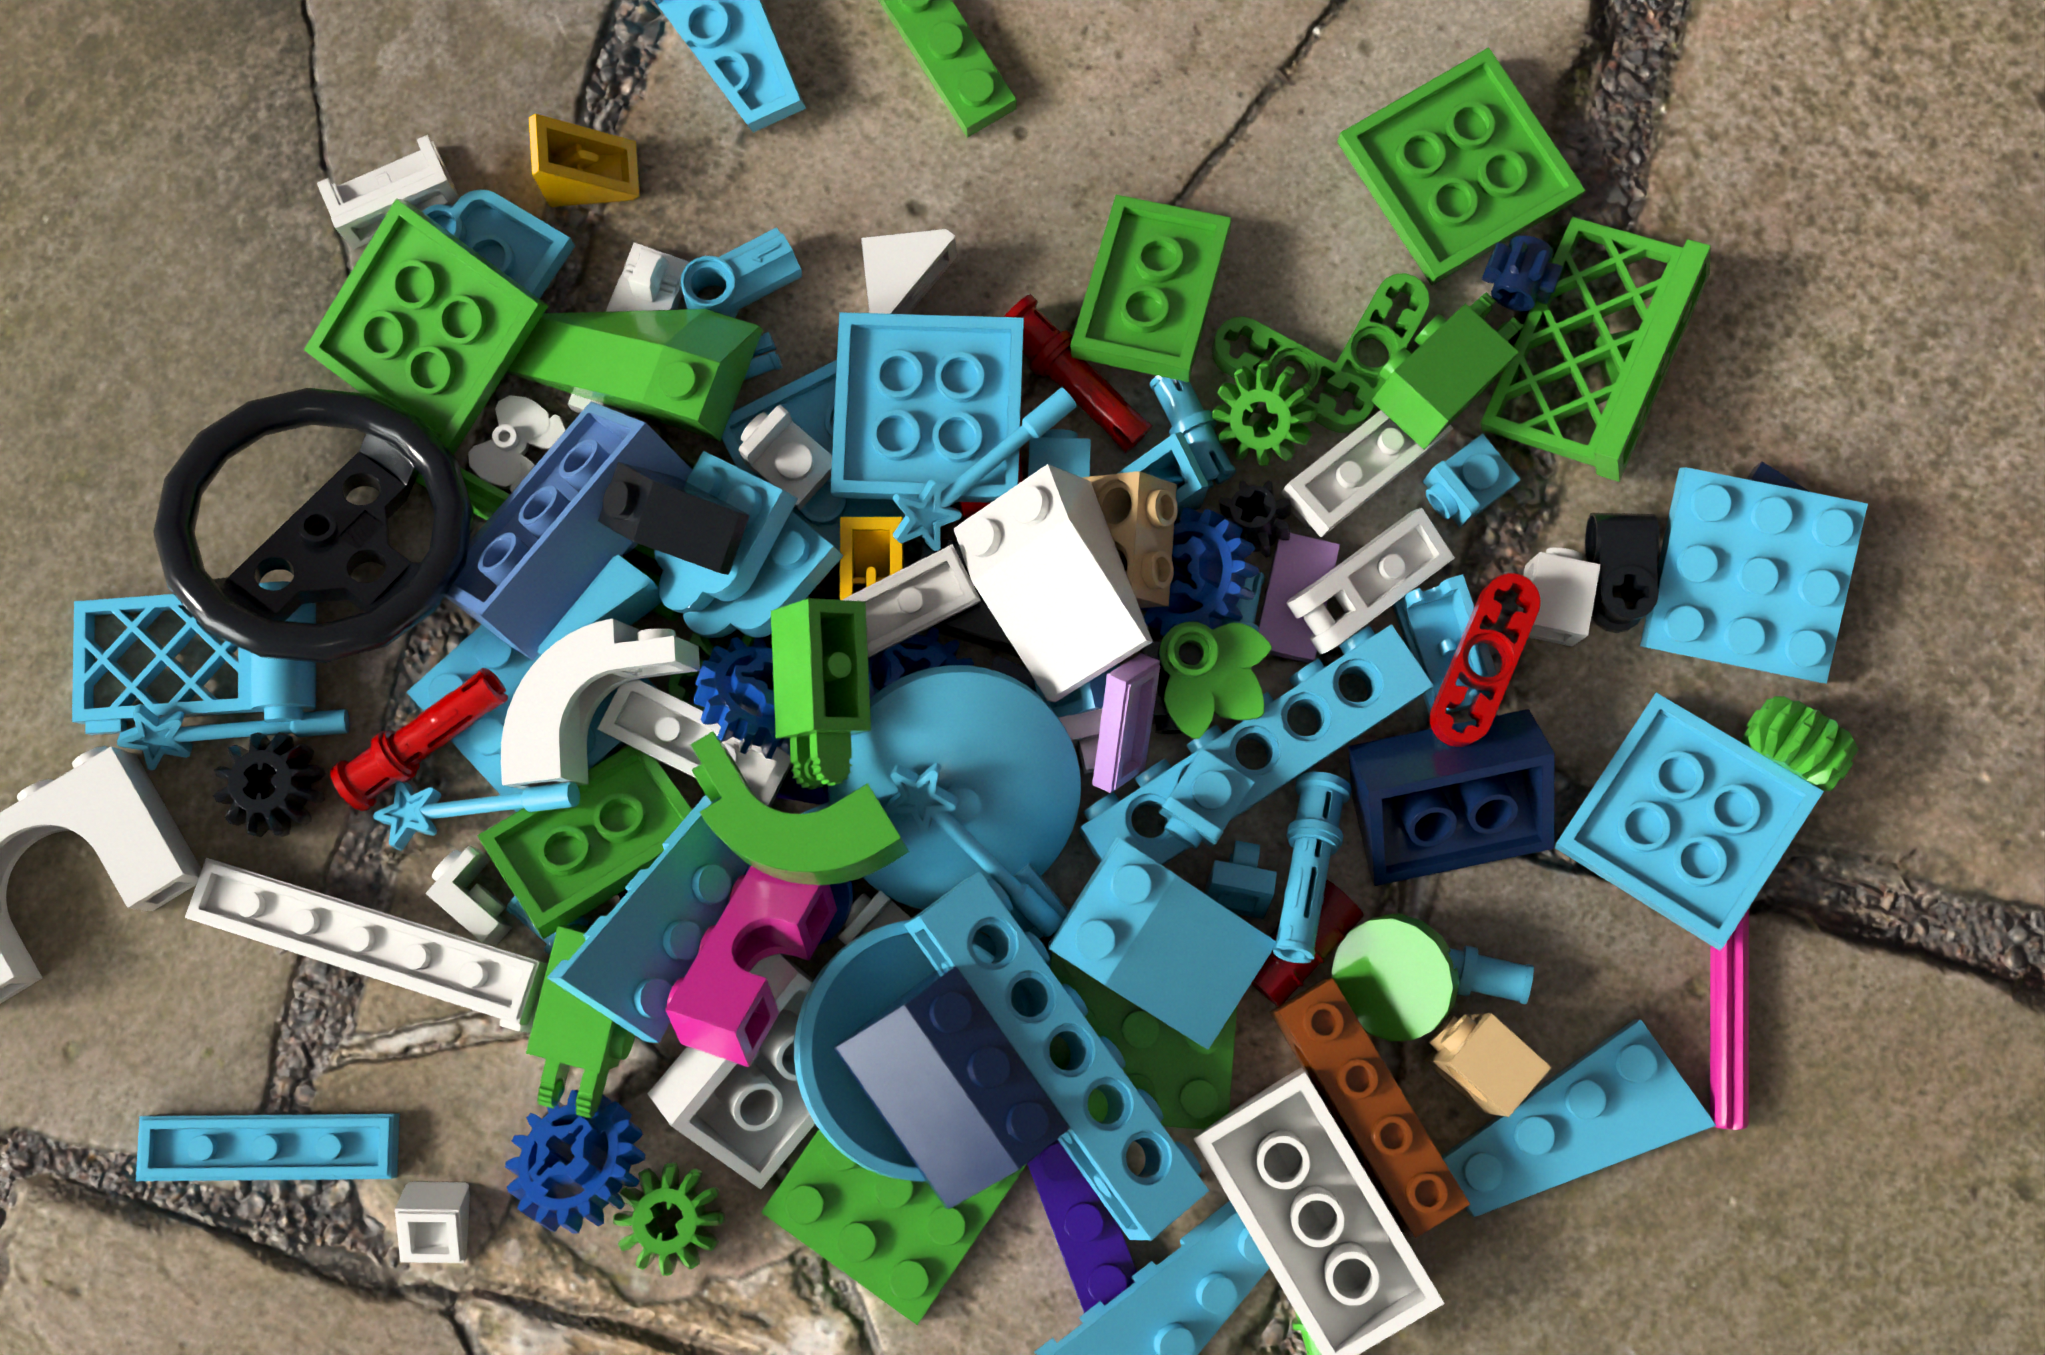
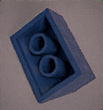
M1529 709L1496 715L1488 732L1468 746L1453 747L1447 745L1436 737L1432 729L1348 746L1351 795L1374 886L1554 849L1555 753ZM1476 720L1453 724L1452 729L1460 732L1468 725L1475 726Z
M957 966L934 971L833 1048L946 1209L956 1206L1020 1170L1070 1129Z

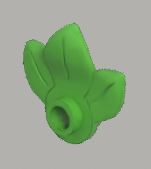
M1183 622L1177 624L1166 633L1159 648L1160 663L1169 676L1164 693V703L1168 714L1184 734L1193 739H1200L1208 729L1214 713L1220 717L1232 720H1252L1262 717L1264 714L1263 692L1251 667L1258 664L1270 652L1272 646L1267 639L1254 628L1235 622L1215 629H1211L1199 622ZM1185 643L1195 644L1201 651L1200 662L1195 665L1185 664L1179 657L1181 645Z

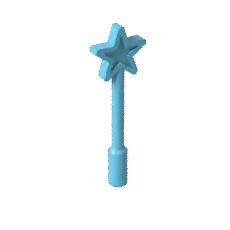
M1062 387L1023 418L1020 428L942 492L941 486L931 479L918 498L896 493L893 496V500L905 514V517L894 531L893 537L902 544L921 535L932 550L938 551L940 549V527L954 522L962 516L959 510L950 507V505L1031 438H1040L1075 409L1077 405L1070 394Z
M138 704L133 713L136 727L120 732L117 745L124 748L143 750L147 769L155 770L164 754L189 757L193 748V744L190 743L191 741L250 737L251 734L258 732L264 735H276L278 732L285 734L293 733L296 737L349 733L350 723L347 709L303 712V720L267 723L264 720L180 727L185 716L184 712L178 711L159 718L143 704Z
M934 763L919 776L899 764L896 765L890 776L899 793L888 801L885 811L888 814L911 813L920 831L923 833L929 830L933 819L1010 895L1012 905L1045 937L1052 935L1061 926L1063 918L1029 884H1021L948 812L956 809L959 799L938 786L942 766L939 763Z
M398 781L395 788L394 804L374 812L373 818L383 824L391 825L388 844L400 851L405 848L415 832L431 836L437 834V829L431 819L525 808L528 812L571 808L578 806L580 791L575 782L527 787L523 793L437 803L441 798V793L428 787L415 793L410 784Z

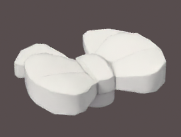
M510 395L497 403L495 410L499 426L493 431L492 440L473 446L468 452L469 466L482 480L497 488L510 490L512 493L535 466L524 456L528 451L529 445L549 450L565 432L566 428L559 415L554 414L551 417L535 401L526 397Z

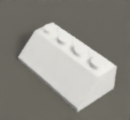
M1302 1067L1250 1097L1194 1137L1196 1144L1321 1355H1359L1445 1304Z

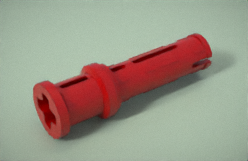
M1031 294L1022 298L1004 317L1024 318L1023 354L1031 361L1029 368L1036 375L1040 374L1042 377L1049 375L1111 436L1125 453H1128L1145 437L1144 433L1147 434L1153 426L1136 412L1085 360L1071 357L1070 344L1073 335L1068 330L1060 332L1036 308L1038 301Z
M481 668L476 674L466 680L465 683L420 713L418 717L407 725L402 726L397 731L387 730L379 732L372 738L371 747L350 762L342 760L336 763L330 770L331 779L336 790L354 809L359 811L369 810L376 804L377 796L397 781L408 782L414 778L420 768V762L429 754L448 743L482 716L508 700V695L505 694L506 689L491 670Z

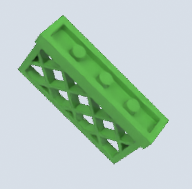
M1572 217L1552 261L1554 264L1563 266L1555 292L1551 293L1547 304L1536 300L1534 307L1530 310L1514 346L1519 353L1504 369L1480 422L1481 429L1596 467V475L1620 482L1709 277L1711 245L1687 239L1682 248ZM1581 238L1604 245L1610 259L1579 272L1572 254ZM1617 249L1623 250V251H1626V252L1619 254L1618 251H1617ZM1646 257L1667 263L1660 279L1636 288L1626 268L1627 265ZM1567 268L1571 276L1562 279ZM1617 271L1628 293L1596 306L1586 283ZM1577 288L1588 310L1556 323L1549 309L1552 299ZM1653 296L1647 309L1643 300ZM1634 304L1642 320L1639 330L1614 341L1603 318ZM1544 319L1548 327L1539 331ZM1594 322L1605 345L1573 358L1562 335ZM1554 339L1565 362L1533 376L1526 361L1530 349ZM1630 348L1624 362L1620 352ZM1612 357L1619 371L1616 383L1590 393L1580 369ZM1520 371H1522L1525 380L1516 383ZM1571 374L1582 398L1550 411L1539 387ZM1530 391L1542 415L1521 424L1500 418L1507 401ZM1607 401L1601 415L1597 405ZM1588 409L1596 424L1589 444L1585 445L1563 438L1556 422ZM1548 426L1552 434L1540 429Z

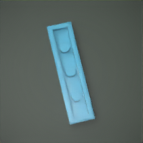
M400 1113L139 1116L136 1181L397 1178Z

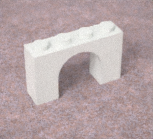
M101 746L91 749L78 756L72 762L74 769L55 780L45 779L26 787L17 795V803L0 812V1004L42 979L39 970L10 919L6 903L7 884L15 863L38 840L61 831H74L82 836L96 851L127 908L154 911L197 885L202 869L136 754L112 746L109 748Z

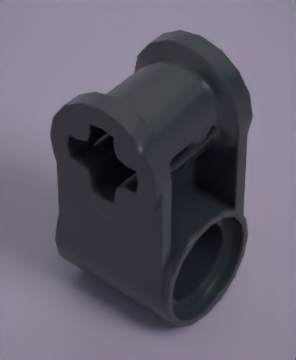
M1590 513L1585 532L1586 561L1601 564L1591 617L1605 631L1620 633L1630 630L1639 623L1641 618L1649 614L1657 604L1659 595L1657 574L1659 525L1654 514ZM1616 590H1621L1622 598L1613 597ZM1624 600L1633 601V606L1626 609Z

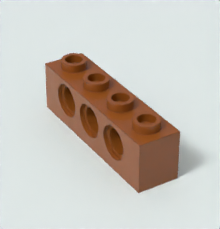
M1333 978L1317 982L1284 1002L1280 1007L1269 1011L1402 1232L1417 1238L1470 1205Z

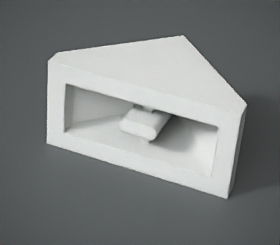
M947 229L861 238L869 313L910 314L957 258L955 235Z

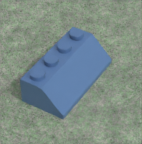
M590 401L470 540L466 565L445 597L507 645L534 660L539 654L537 651L540 644L613 556L616 557L617 554L620 556L626 555L638 545V543L627 539L598 522L603 507L604 493L612 481L617 463L621 462L676 476L684 481L691 474L692 469L647 423Z

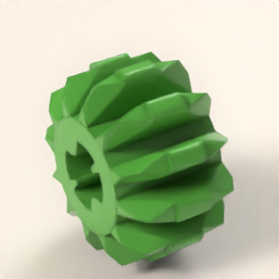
M1262 361L1259 364L1256 377L1250 369L1242 366L1234 373L1237 385L1225 382L1219 388L1217 393L1227 404L1216 406L1212 411V418L1219 422L1230 423L1219 433L1218 439L1221 443H1228L1235 438L1241 442L1235 452L1237 459L1243 460L1252 448L1256 449L1257 461L1260 466H1267L1270 463L1273 450L1284 461H1288L1295 454L1293 442L1306 445L1311 438L1312 433L1302 423L1314 421L1318 415V410L1311 405L1299 404L1311 394L1312 388L1308 383L1301 384L1295 389L1288 385L1295 374V369L1287 366L1278 379L1273 378V367L1270 361ZM1260 402L1266 403L1269 413L1278 414L1270 425L1263 424L1261 414L1252 413Z
M1774 696L1772 699H1767L1761 709L1756 710L1747 724L1748 729L1741 739L1742 743L1824 792L1832 791L1840 779L1844 780L1854 764L1851 761L1859 750L1851 733L1838 726L1837 721L1821 714L1818 709L1814 710L1799 700L1792 701L1785 696Z
M669 1162L664 1165L661 1182L656 1173L650 1168L642 1170L638 1176L644 1192L634 1187H625L620 1193L623 1201L635 1208L634 1211H622L613 1216V1223L615 1225L632 1226L633 1229L632 1234L627 1235L618 1242L620 1249L626 1251L640 1243L643 1250L637 1257L636 1266L642 1270L647 1268L653 1262L656 1255L659 1254V1268L663 1276H670L675 1272L677 1255L683 1265L689 1270L697 1267L700 1264V1257L695 1245L704 1250L712 1251L719 1243L718 1239L703 1227L717 1226L725 1222V1214L723 1212L705 1211L704 1204L715 1200L720 1195L716 1186L708 1188L698 1195L694 1190L701 1181L702 1171L697 1168L690 1170L682 1183L679 1184V1168L676 1162ZM662 1201L667 1202V1210L678 1206L682 1211L683 1218L675 1224L678 1235H672V1227L662 1231L657 1225L656 1219L663 1214V1208L660 1204Z

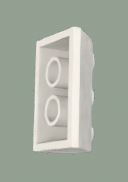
M783 954L771 955L760 960L749 972L767 978L779 1010L777 1019L750 1067L687 1046L648 1092L649 1097L670 1126L759 1189L763 1188L815 1125L800 1093L794 1062V1039L799 1013L806 994L815 979Z

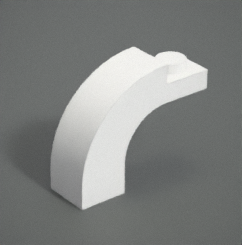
M615 619L599 621L581 627L554 643L528 670L508 708L501 741L502 785L523 790L527 787L575 782L577 786L589 785L587 736L590 722L600 703L617 687L636 679L700 671L699 646L676 637L675 630L660 628L639 631V629Z

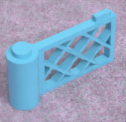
M265 582L259 585L264 589L274 591L285 588L291 582ZM174 594L74 601L72 722L85 724V734L89 735L116 734L126 731L127 721H134L133 713L137 705H130L137 698L159 718L178 711L184 712V717L264 712V721L267 723L303 720V712L316 709V662L261 658L230 642L225 641L222 643L216 636L207 632ZM316 603L302 604L286 621L316 623ZM174 610L186 624L163 647L146 629L163 611ZM141 612L136 619L129 614ZM114 614L128 628L104 651L95 642V616ZM198 633L216 652L192 675L175 657ZM139 638L157 656L134 680L116 661ZM237 649H238V657H236V656L233 654ZM227 661L238 672V698L217 699L204 685ZM168 666L186 684L169 703L159 704L145 689ZM109 670L127 688L110 707L94 708V685ZM196 693H197L204 701H190V700H191V699L196 695Z

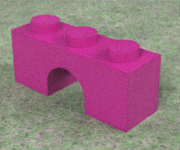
M752 866L746 875H741L735 881L727 907L716 925H712L706 930L700 942L699 954L685 977L679 978L669 993L665 1010L680 1044L750 1067L777 1019L779 1010L767 978L749 972L760 960L775 954H789L808 961L810 960L837 912L830 885L792 883L774 878Z

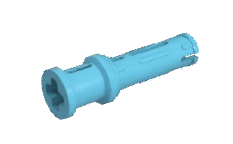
M1315 771L1303 773L1296 780L1295 790L1300 796L1296 819L1289 823L1286 833L1289 845L1293 848L1273 953L1277 957L1293 963H1309L1311 959L1314 960V948L1324 901L1330 856L1335 854L1342 846L1344 835L1339 829L1343 804L1349 801L1352 790L1350 784L1345 779L1334 774Z

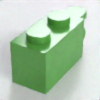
M1487 292L1470 307L1465 303L1448 320L1441 314L1435 316L1415 338L1414 341L1420 346L1412 354L1403 347L1379 372V375L1386 382L1371 401L1424 450L1497 379L1519 353L1509 342L1523 328V325L1513 317L1510 321L1504 322L1495 331L1484 320L1492 311V306L1496 302Z
M808 598L771 610L776 739H790V763L793 764L791 771L794 774L792 778L796 779V784H800L802 788L810 790L823 787L822 785L828 784V786L841 784L843 780L848 779L847 776L851 773L850 766H852L849 762L852 758L851 735L871 731L865 601Z
M582 924L563 925L557 927L526 1054L546 1059L537 1101L539 1102L538 1105L554 1109L563 1096L570 1065L584 1069L576 1098L575 1112H577L576 1115L592 1119L600 1106L609 1069L619 1066L620 1059L625 1060L628 1057L635 1035L547 978L561 960H569L586 941L583 935L590 928Z

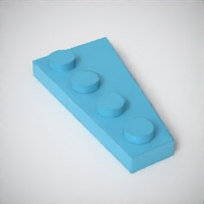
M654 0L753 133L806 109L762 0Z
M705 795L663 843L664 851L648 869H641L625 887L628 892L607 916H600L583 935L586 941L569 960H561L547 977L645 1042L660 1043L670 1023L665 1009L671 988L679 978L685 977L699 954V946L704 933L710 926L716 925L729 903L730 893L735 881L741 875H744L749 865L715 834L699 813L720 800L721 797L711 802Z
M1634 1019L1530 1092L1509 1117L1496 1116L1445 1152L1441 1157L1470 1203L1469 1206L1465 1207L1469 1215L1476 1217L1716 1126V1124L1641 1019Z
M1229 1201L1180 1239L1181 1247L1157 1265L1152 1261L1132 1276L1135 1283L1108 1304L1104 1305L1099 1301L1079 1317L1082 1322L1081 1325L1059 1342L1051 1338L1038 1348L1035 1354L1198 1355L1270 1267L1233 1204Z

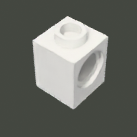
M1548 548L1546 553L1539 552L1525 565L1523 576L1534 583L1539 591L1541 600L1540 610L1528 636L1529 638L1574 646L1588 636L1601 564L1582 561L1583 554L1575 550ZM1518 606L1517 611L1523 612L1524 608Z

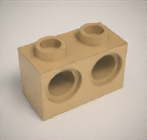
M1141 471L1082 477L1091 481L1139 608L1168 607L1170 584L1174 574L1172 550L1174 522L1178 512L1176 501L1177 484Z
M1492 1013L1464 1014L1460 1019L1451 1015L1430 1037L1428 1043L1434 1050L1424 1060L1477 1110L1482 1113L1509 1117L1552 1068Z

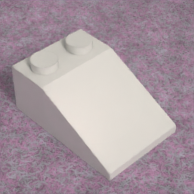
M1047 464L953 528L972 583L1048 701L1057 702L1153 642L1091 481Z

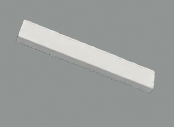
M209 858L205 860L185 918L527 1026L548 963Z

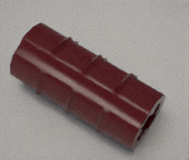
M1326 879L1324 901L1314 948V960L1311 959L1309 963H1293L1277 957L1272 950L1251 984L1271 1003L1280 1007L1298 987L1303 986V981L1319 964L1325 963V957L1340 941H1343L1348 932L1364 916L1362 910L1340 888ZM1278 922V927L1269 935L1275 941L1277 940L1280 922Z

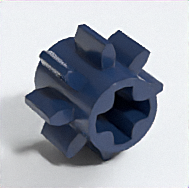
M1520 235L1512 238L1509 246L1500 242L1496 244L1494 252L1487 263L1482 281L1494 284L1491 296L1501 306L1515 311H1528L1534 307L1536 300L1543 304L1548 303L1551 293L1555 292L1563 266L1550 263L1554 253L1549 244L1536 237Z

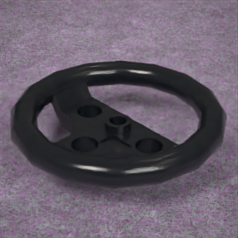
M304 388L248 401L200 431L164 478L153 535L167 587L207 632L261 658L327 663L386 647L436 612L466 565L474 509L458 460L420 418L367 393ZM309 425L357 429L366 433L359 452L229 577L211 578L204 568L195 529L202 495L228 459L266 435ZM420 473L424 478L435 514L429 551L422 562H411L390 547L388 519L407 501L416 478ZM362 486L372 487L380 492L376 500L366 505H355L346 500L352 490ZM374 562L385 568L384 574L378 580L370 583L358 582L351 577L353 570L363 563ZM273 570H286L294 575L291 583L280 590H267L259 585L263 576ZM349 600L364 611L361 614L322 624L286 621L302 604Z

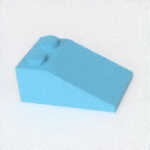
M1116 837L1064 917L1061 926L1055 931L1047 944L1050 950L1106 987L1209 1050L1272 952L1276 941L1126 841Z

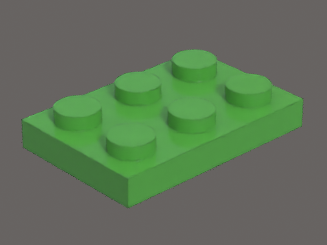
M1115 195L1070 344L1071 357L1189 382L1230 235L1231 217Z
M627 746L588 770L589 785L578 786L580 791L578 806L537 812H528L523 808L477 835L483 848L543 940L554 934L558 926L572 923L624 891L627 884L641 869H648L664 851L663 843L692 811L655 758L631 746Z

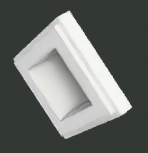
M409 1182L405 1185L395 1207L400 1262L465 1263L470 1204L468 1183Z

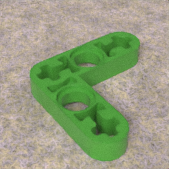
M1399 273L1387 277L1379 285L1336 363L1262 323L1245 316L1233 317L1224 321L1217 329L1212 345V357L1217 367L1235 378L1234 373L1242 366L1250 369L1256 377V370L1261 359L1248 352H1243L1239 359L1232 357L1229 354L1231 344L1225 340L1236 341L1240 335H1244L1250 339L1248 349L1252 353L1264 358L1267 347L1276 351L1269 359L1273 367V378H1276L1275 370L1279 364L1285 361L1299 362L1308 372L1309 380L1307 383L1312 388L1311 394L1314 392L1321 375L1329 379L1323 391L1338 398L1343 395L1344 391L1351 392L1355 396L1352 405L1360 411L1349 409L1345 416L1336 413L1334 409L1337 401L1323 392L1320 393L1316 403L1308 399L1311 396L1310 394L1299 404L1316 407L1318 415L1314 422L1338 433L1352 432L1366 421L1375 405L1371 400L1386 382L1379 375V372L1386 364L1373 368L1364 365L1357 356V345L1366 339L1378 340L1388 350L1389 361L1400 349L1408 346L1427 311L1430 302L1429 292L1424 283L1416 276ZM1402 292L1410 297L1408 301L1410 309L1406 308L1402 311L1392 330L1382 323L1392 307L1393 301L1390 298L1395 299Z

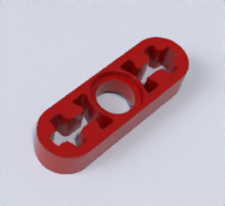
M1516 573L1500 575L1493 579L1479 595L1430 711L1432 731L1440 741L1453 747L1468 746L1482 738L1491 727L1540 610L1541 600L1539 591L1527 577ZM1508 590L1517 593L1515 603L1519 607L1524 608L1523 612L1516 611L1506 620L1501 633L1495 630L1480 628L1481 622L1488 628L1497 622L1502 610V604L1494 600V596L1501 597ZM1504 634H1506V635H1513V636H1514L1513 641H1511V640H1510L1508 637H1506ZM1480 643L1489 644L1499 652L1502 665L1497 675L1483 677L1471 669L1468 662V654L1473 645ZM1457 678H1459L1461 682H1463L1468 687L1457 686ZM1469 687L1475 690L1489 691V698L1482 693L1476 695L1468 710V716L1476 720V725H1468L1460 732L1452 729L1454 718L1446 713V708L1454 709L1461 704Z

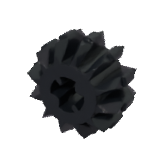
M258 732L250 735L249 751L238 745L228 747L230 757L234 760L235 764L232 769L225 766H219L214 769L217 777L228 780V786L219 789L213 797L218 803L231 804L225 816L230 824L239 826L246 823L247 833L257 837H262L269 829L274 835L284 837L290 834L291 819L304 825L312 822L310 812L304 806L307 801L322 803L325 800L324 793L312 789L311 784L321 780L326 773L323 767L308 765L315 753L310 746L300 744L294 747L293 737L282 732H278L271 741L266 735ZM269 774L274 775L271 783L276 788L271 796L266 795L269 786L264 781Z

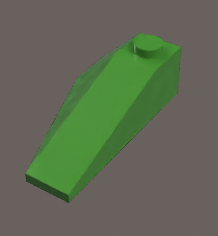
M707 309L543 313L506 373L721 441L763 329L759 325Z

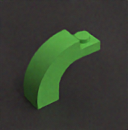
M713 731L690 744L701 762L700 765L692 769L695 778L711 802L721 797L720 800L699 813L715 834L737 856L767 875L805 885L839 884L872 874L909 852L868 783L825 809L806 814L784 813L764 805L755 797L728 749Z

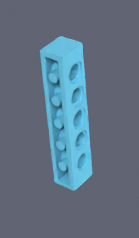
M1392 624L1377 634L1374 633L1370 626H1367L1339 645L1344 655L1324 667L1320 659H1316L1293 674L1288 679L1293 685V689L1276 700H1273L1269 692L1264 693V714L1262 717L1243 720L1225 733H1222L1217 725L1213 726L1200 739H1193L1186 745L1192 754L1171 767L1165 758L1138 775L1135 780L1141 788L1121 801L1115 792H1112L1087 808L1083 813L1088 822L1080 827L1079 834L1098 863L1101 862L1116 837L1163 866L1189 849L1190 846L1178 840L1166 830L1155 838H1146L1139 835L1132 826V812L1141 806H1152L1160 811L1201 747L1255 782L1231 818L1233 820L1422 696L1434 686ZM1354 674L1365 682L1368 691L1365 701L1352 702L1341 694L1338 685L1341 675ZM1297 706L1305 707L1315 715L1317 731L1314 735L1302 736L1290 728L1287 721V713L1290 708ZM1246 739L1259 742L1267 754L1265 767L1251 770L1242 766L1237 760L1235 753L1237 743ZM1164 817L1166 826L1169 820Z
M979 871L960 882L905 923L904 926L936 970L957 966L1070 1129L1057 1140L1128 1239L1153 1240L1209 1192V1189L1198 1176L1201 1172V1166L1189 1148L1179 1141L1174 1142L1160 1123L1164 1117L1156 1101L1143 1089H1136L1122 1070L1126 1063L1118 1048L1108 1038L1104 1036L1099 1037L1086 1020L1085 1016L1088 1014V1010L1080 995L1068 984L1061 985L1047 964L1050 962V957L1041 941L1029 931L1024 933L1010 914L1012 903L1003 888L992 879L986 880ZM976 931L988 934L994 941L996 954L991 964L981 961L973 950L972 941ZM1016 983L1025 986L1032 995L1033 1008L1028 1017L1019 1014L1012 1005L1011 991ZM1054 1036L1064 1039L1070 1049V1061L1064 1070L1058 1068L1050 1058L1049 1046ZM1094 1088L1104 1094L1108 1103L1107 1115L1101 1123L1093 1119L1088 1110V1098ZM1133 1141L1137 1142L1145 1153V1166L1138 1176L1131 1172L1126 1161L1128 1147Z

